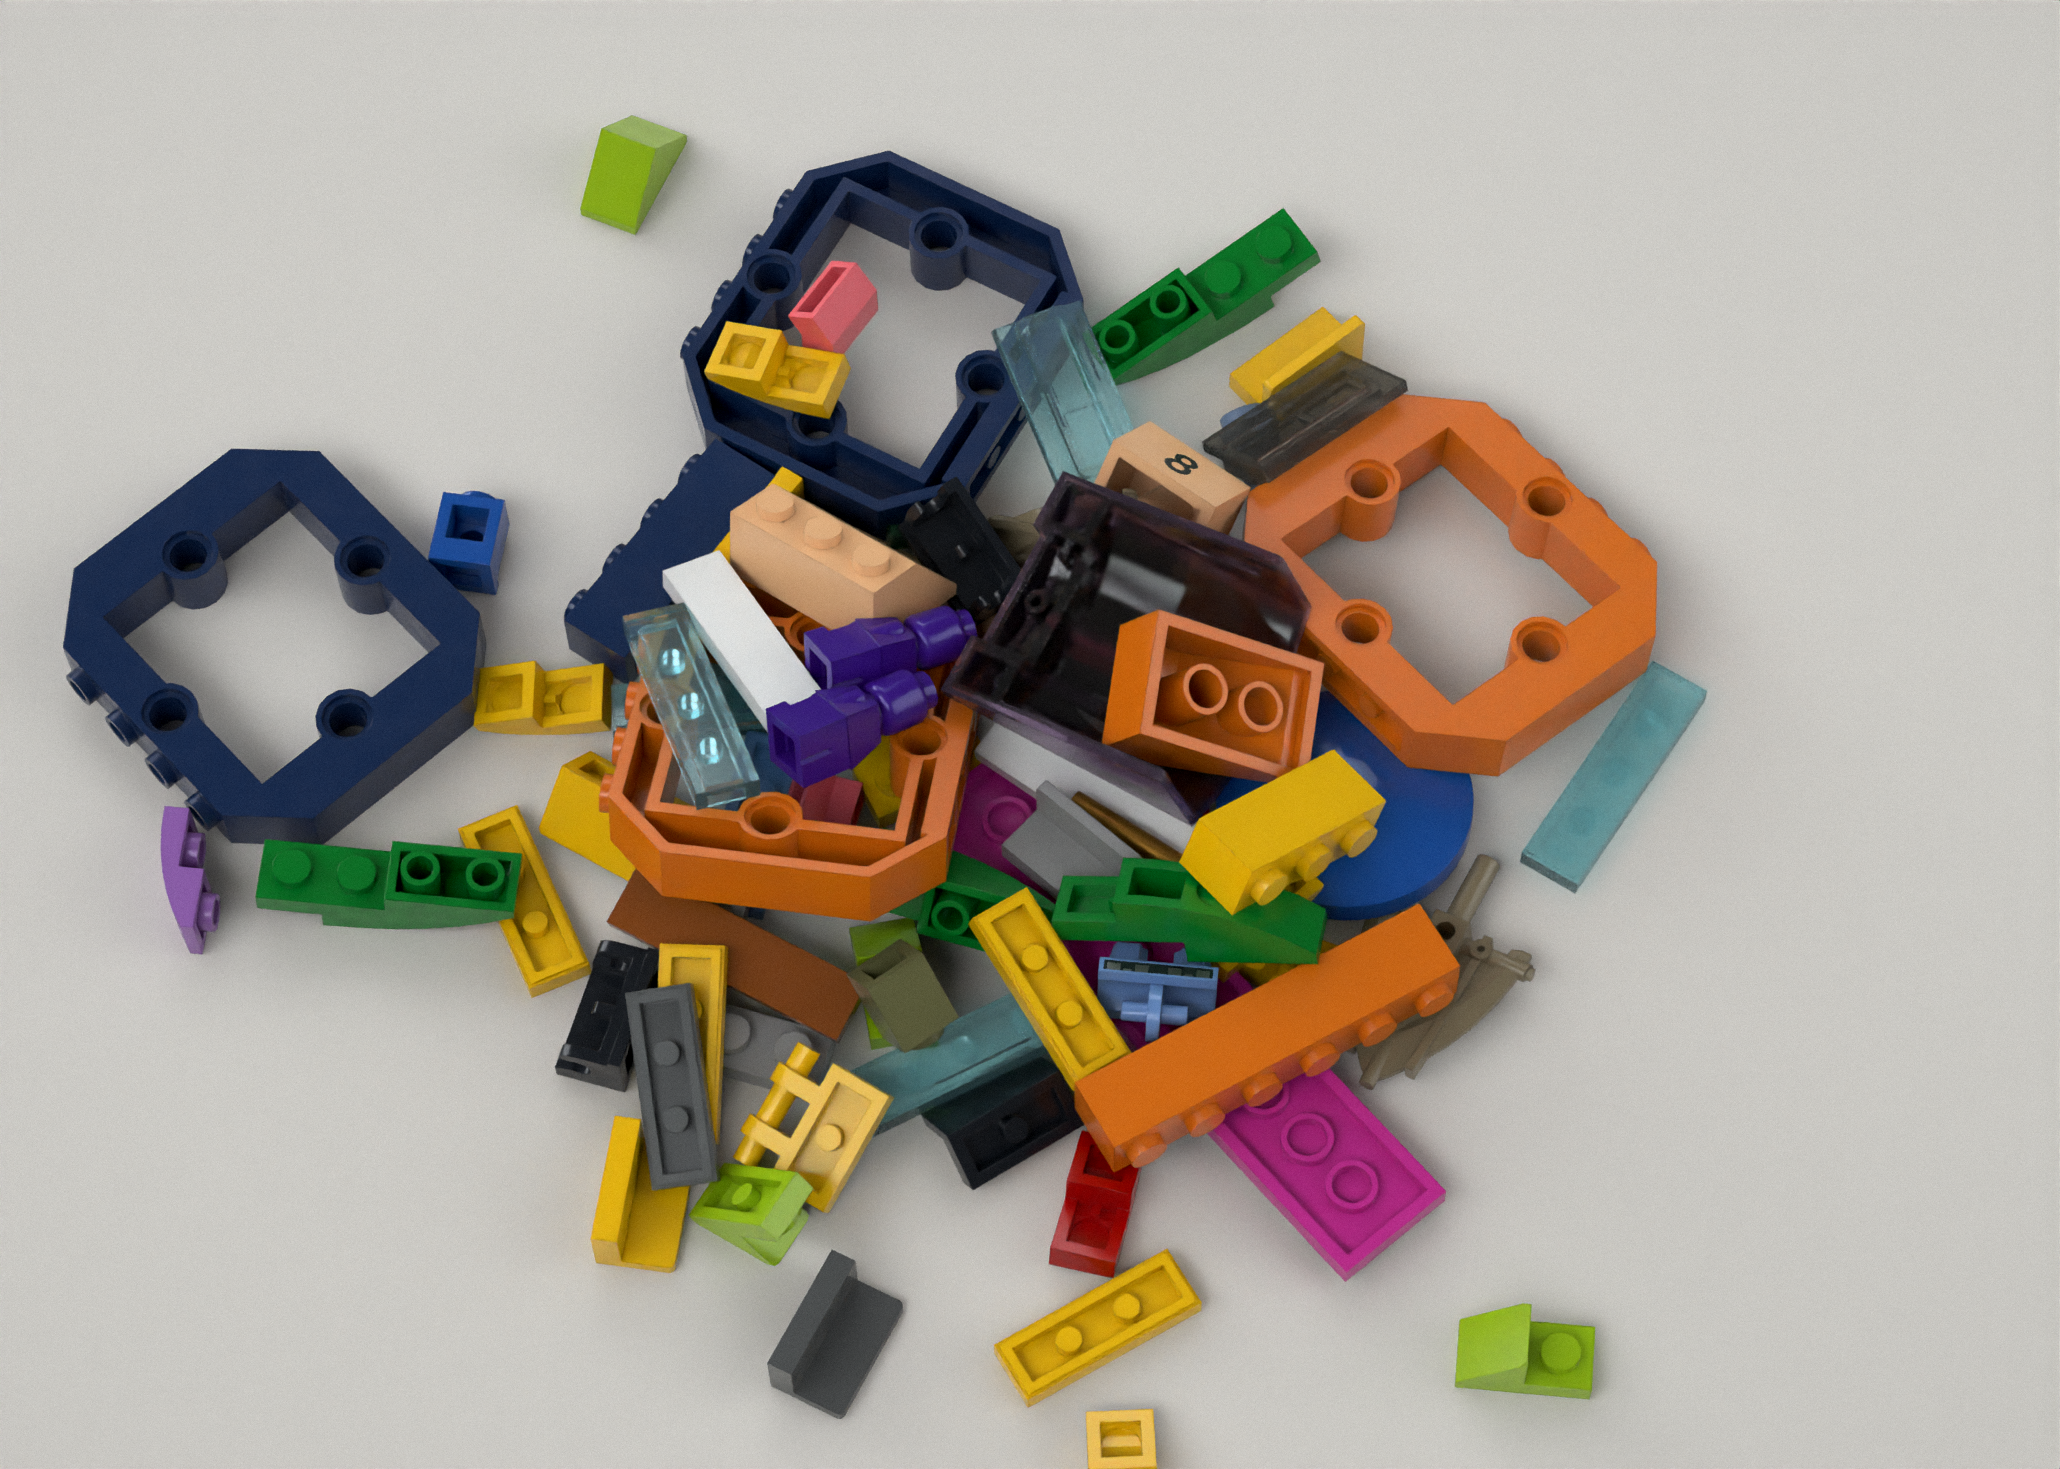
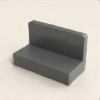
M831 1250L767 1362L771 1386L837 1419H842L845 1417L903 1313L902 1302L859 1281L856 1261Z

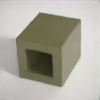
M902 939L897 940L846 974L882 1038L904 1054L910 1050H920L932 1045L944 1034V1027L959 1018L923 953Z

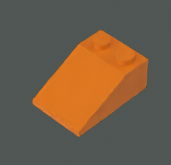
M1158 609L1126 622L1119 627L1101 748L1154 765L1269 783L1311 760L1324 663Z

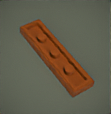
M636 868L607 920L609 926L656 950L660 949V943L727 946V987L838 1044L861 1003V999L846 975L848 972L712 902L662 896Z

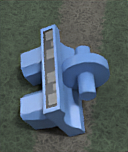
M1117 942L1114 944L1109 957H1100L1097 999L1109 1018L1146 1023L1145 1042H1153L1160 1037L1161 1024L1184 1026L1216 1009L1219 967H1211L1210 962H1188L1185 948L1174 953L1173 963L1148 961V950L1143 948L1141 944Z

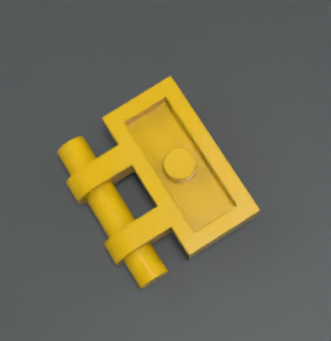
M798 1041L786 1063L779 1061L769 1079L774 1084L756 1115L749 1113L740 1129L745 1136L735 1151L733 1158L744 1165L757 1167L767 1148L775 1152L780 1157L773 1169L798 1172L814 1188L805 1202L823 1213H829L895 1097L841 1065L834 1063L821 1084L817 1083L809 1077V1074L820 1053ZM796 1097H799L810 1105L794 1133L790 1136L779 1127Z

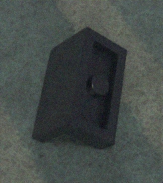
M1032 1049L1019 1054L921 1113L926 1126L943 1139L963 1183L972 1190L982 1186L1084 1125L1075 1110V1101L1060 1070Z

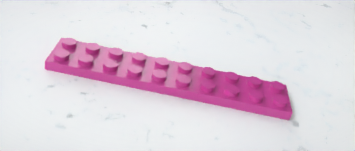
M983 763L979 764L968 775L953 850L1013 877L1056 904V899L1002 856V844L1037 810L1036 799ZM1061 940L1096 997L1100 957H1109L1114 944L1117 942L1141 944L1143 948L1148 950V961L1173 963L1174 953L1185 948V944L1182 942ZM1235 972L1224 983L1218 978L1216 1009L1254 988L1238 972ZM1110 1018L1131 1053L1151 1043L1145 1042L1146 1023ZM1161 1024L1159 1038L1182 1026ZM1330 1068L1316 1076L1308 1077L1303 1073L1283 1084L1281 1091L1275 1097L1259 1106L1250 1107L1246 1103L1225 1114V1119L1220 1125L1207 1133L1345 1282L1445 1201L1446 1190Z

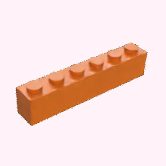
M1419 903L1322 953L1319 956L1318 964H1301L1076 1081L1075 1110L1113 1172L1130 1164L1135 1168L1145 1166L1159 1158L1166 1151L1167 1145L1187 1134H1190L1192 1137H1199L1212 1131L1225 1119V1114L1246 1103L1250 1107H1255L1269 1101L1281 1091L1284 1083L1303 1073L1308 1077L1321 1074L1339 1060L1341 1053L1360 1043L1365 1047L1380 1043L1396 1030L1398 1023L1417 1013L1421 1017H1427L1442 1010L1452 1001L1454 994L1457 992L1460 964Z

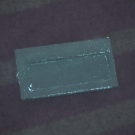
M1079 300L1025 316L1020 321L996 328L991 332L1062 502L1071 501L1090 493L1113 440L1134 429Z

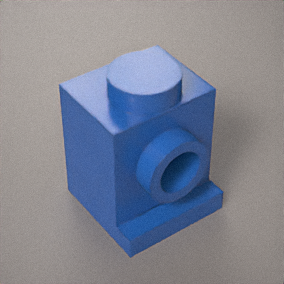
M467 491L463 494L443 492L428 560L457 590L491 595L497 594L499 586L498 574L510 525L505 500L495 499L493 496L480 491Z

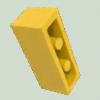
M1333 749L1199 818L1179 863L1231 915L1255 902L1263 906L1273 901L1286 886L1302 878L1306 882L1313 880L1331 862L1347 854L1350 858L1361 854L1377 835L1378 830L1374 826L1386 800Z

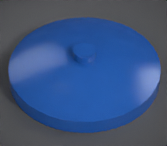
M1322 691L1319 697L1311 760L1334 749L1386 800V803L1374 826L1378 832L1373 842L1356 857L1350 858L1346 854L1331 862L1317 876L1324 884V887L1311 902L1325 908L1327 919L1364 920L1392 914L1410 907L1427 897L1457 867L1465 852L1472 827L1474 796L1471 777L1467 773L1407 767L1329 691ZM1218 775L1215 810L1267 783Z

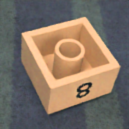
M1149 421L1113 440L1087 499H1119L1122 489L1136 490L1138 502H1146V511L1142 521L1135 523L1134 534L1138 540H1142L1141 550L1131 553V560L1145 563L1144 574L1205 587L1251 487ZM1068 540L1069 544L1084 554H1088L1084 542ZM1159 603L1166 609H1170L1173 607L1171 605Z

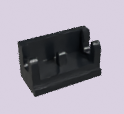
M956 476L944 483L937 491V496L923 506L920 501L916 502L907 511L904 522L898 525L897 530L921 565L957 584L956 595L947 600V602L954 611L966 609L972 616L975 626L1017 601L1028 578Z
M601 940L592 963L593 968L566 1043L561 1048L555 1070L556 1074L625 1093L635 1065L625 993L658 988L659 950L649 947L647 950L616 941Z

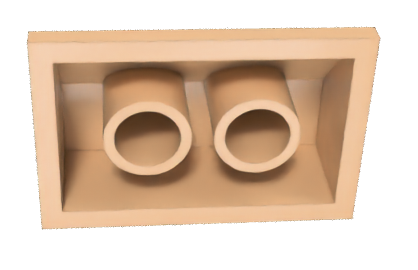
M774 483L730 511V565L736 574L831 630L849 625L856 618L897 617L903 623L909 615L939 607L956 595L957 584Z

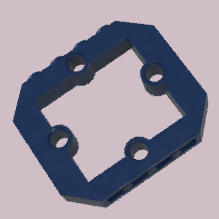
M885 151L808 170L804 173L794 190L788 188L782 193L775 206L772 223L763 236L756 234L751 239L743 255L741 269L733 281L725 280L720 285L712 302V312L701 328L695 326L689 331L682 344L680 358L683 360L686 386L705 450L716 438L774 475L782 466L803 478L806 501L882 541L901 537L897 530L898 525L904 522L907 511L916 502L920 501L922 506L930 502L937 496V491L940 487L956 476L974 502H977L1079 341L1078 336L1084 333V300L1058 228L892 151ZM850 224L856 225L909 250L911 273L915 280L925 288L935 291L950 290L959 286L966 278H969L1025 304L995 351L978 350L967 355L959 363L955 373L957 411L920 469L848 435L847 412L838 400L830 419L811 416L777 407L735 392L707 379L704 373L726 321L782 330V332L795 326L788 315L804 296V293ZM934 247L949 248L945 251L938 252L930 250ZM772 288L782 289V291L773 294L763 292ZM981 389H993L998 391L992 395H981L976 393ZM822 431L829 433V435L823 438L813 439L807 437L808 434Z
M231 448L74 568L63 650L71 668V672L66 675V679L75 693L87 705L90 706L97 701L109 713L105 720L124 745L130 747L136 742L148 754V757L144 760L152 774L165 788L169 789L176 784L188 797L184 801L186 807L190 808L194 819L206 831L216 826L231 843L264 844L265 839L324 845L474 725L480 668H484L486 638L480 612L320 451ZM290 512L334 556L335 571L342 596L347 605L356 612L367 615L381 614L388 611L428 654L373 697H370L363 691L351 688L337 690L326 696L319 704L315 715L320 739L262 784L205 724L194 694L183 685L166 683L124 638L172 601L183 608L193 610L206 608L216 603L223 596L228 585L224 561L286 513ZM192 563L203 564L200 568L194 571H181L184 567ZM366 569H381L370 577L357 576ZM170 721H184L175 730H160L164 724ZM348 727H364L360 733L354 736H339L340 732Z

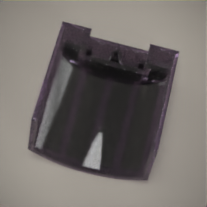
M1063 471L1033 524L1040 535L1037 543L983 639L974 635L970 636L941 691L948 698L1192 827L1214 803L1233 777L1154 765L1102 743L1120 625L1160 609L1296 654L1312 606L1281 556Z

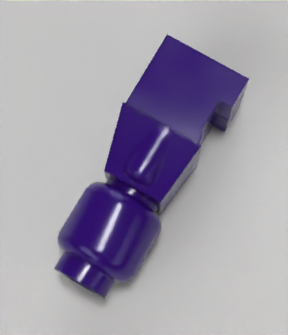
M939 606L909 615L903 623L897 617L856 618L849 625L830 631L823 626L804 632L805 668L820 689L856 685L862 690L867 682L896 670L905 669L914 674L917 672V668L928 670L960 660L964 656L966 648L976 645L977 630L972 616L966 609L954 611L949 606Z
M901 669L867 682L862 690L856 685L815 690V693L809 698L792 705L783 701L766 708L770 761L803 788L848 769L852 771L882 742L881 735H894L924 721L928 710L935 707L938 702L935 685L924 671H918L913 674L908 670Z

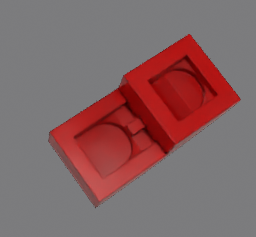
M1081 1131L1068 1174L1065 1200L1050 1246L1049 1264L1114 1278L1142 1167L1135 1168L1130 1164L1113 1172L1088 1131Z

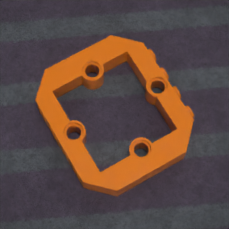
M1396 394L1248 493L1242 531L1237 602L1287 651L1323 662L1324 669L1321 684L1409 768L1498 777L1647 670L1656 636L1657 561L1652 558L1649 550L1640 540L1631 538L1608 517L1607 512L1598 501L1588 498L1572 484L1555 461L1544 458L1522 437L1521 432L1514 423L1508 419H1502L1485 402ZM1439 465L1448 470L1509 528L1510 542L1517 551L1527 557L1543 559L1593 606L1567 626H1564L1555 619L1544 616L1530 617L1521 621L1512 631L1504 669L1453 705L1390 645L1393 624L1391 616L1384 607L1374 601L1363 598L1344 601L1301 559L1338 533H1342L1348 538L1360 542L1375 541L1384 537L1392 529L1399 492Z
M740 578L805 667L804 632L823 627L824 625ZM676 604L658 612L652 637L643 636L640 641L637 672L641 675L639 682L630 681L627 688L625 719L629 721L627 728L617 727L612 746V764L616 768L614 774L605 773L603 775L599 793V811L609 813L611 842L662 896L871 922L946 882L985 699L986 650L978 642L975 646L966 648L964 656L958 661L928 670L917 668V672L924 671L933 681L937 691L938 702L935 707L928 710V714L922 723L890 735V788L901 799L895 830L805 820L803 819V810L798 801L780 792H761L752 795L742 803L738 811L673 804L681 772L693 765L699 756L698 707L710 663H718Z

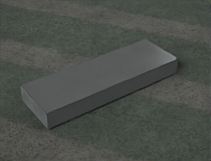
M685 983L625 993L652 1190L659 1191L721 1181L694 984Z

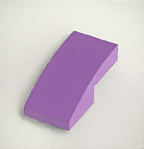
M164 806L160 849L165 889L189 952L192 954H203L207 932H215L217 930L221 906L219 894L212 892L205 870L202 869L206 855V836L204 833L198 832L190 808Z

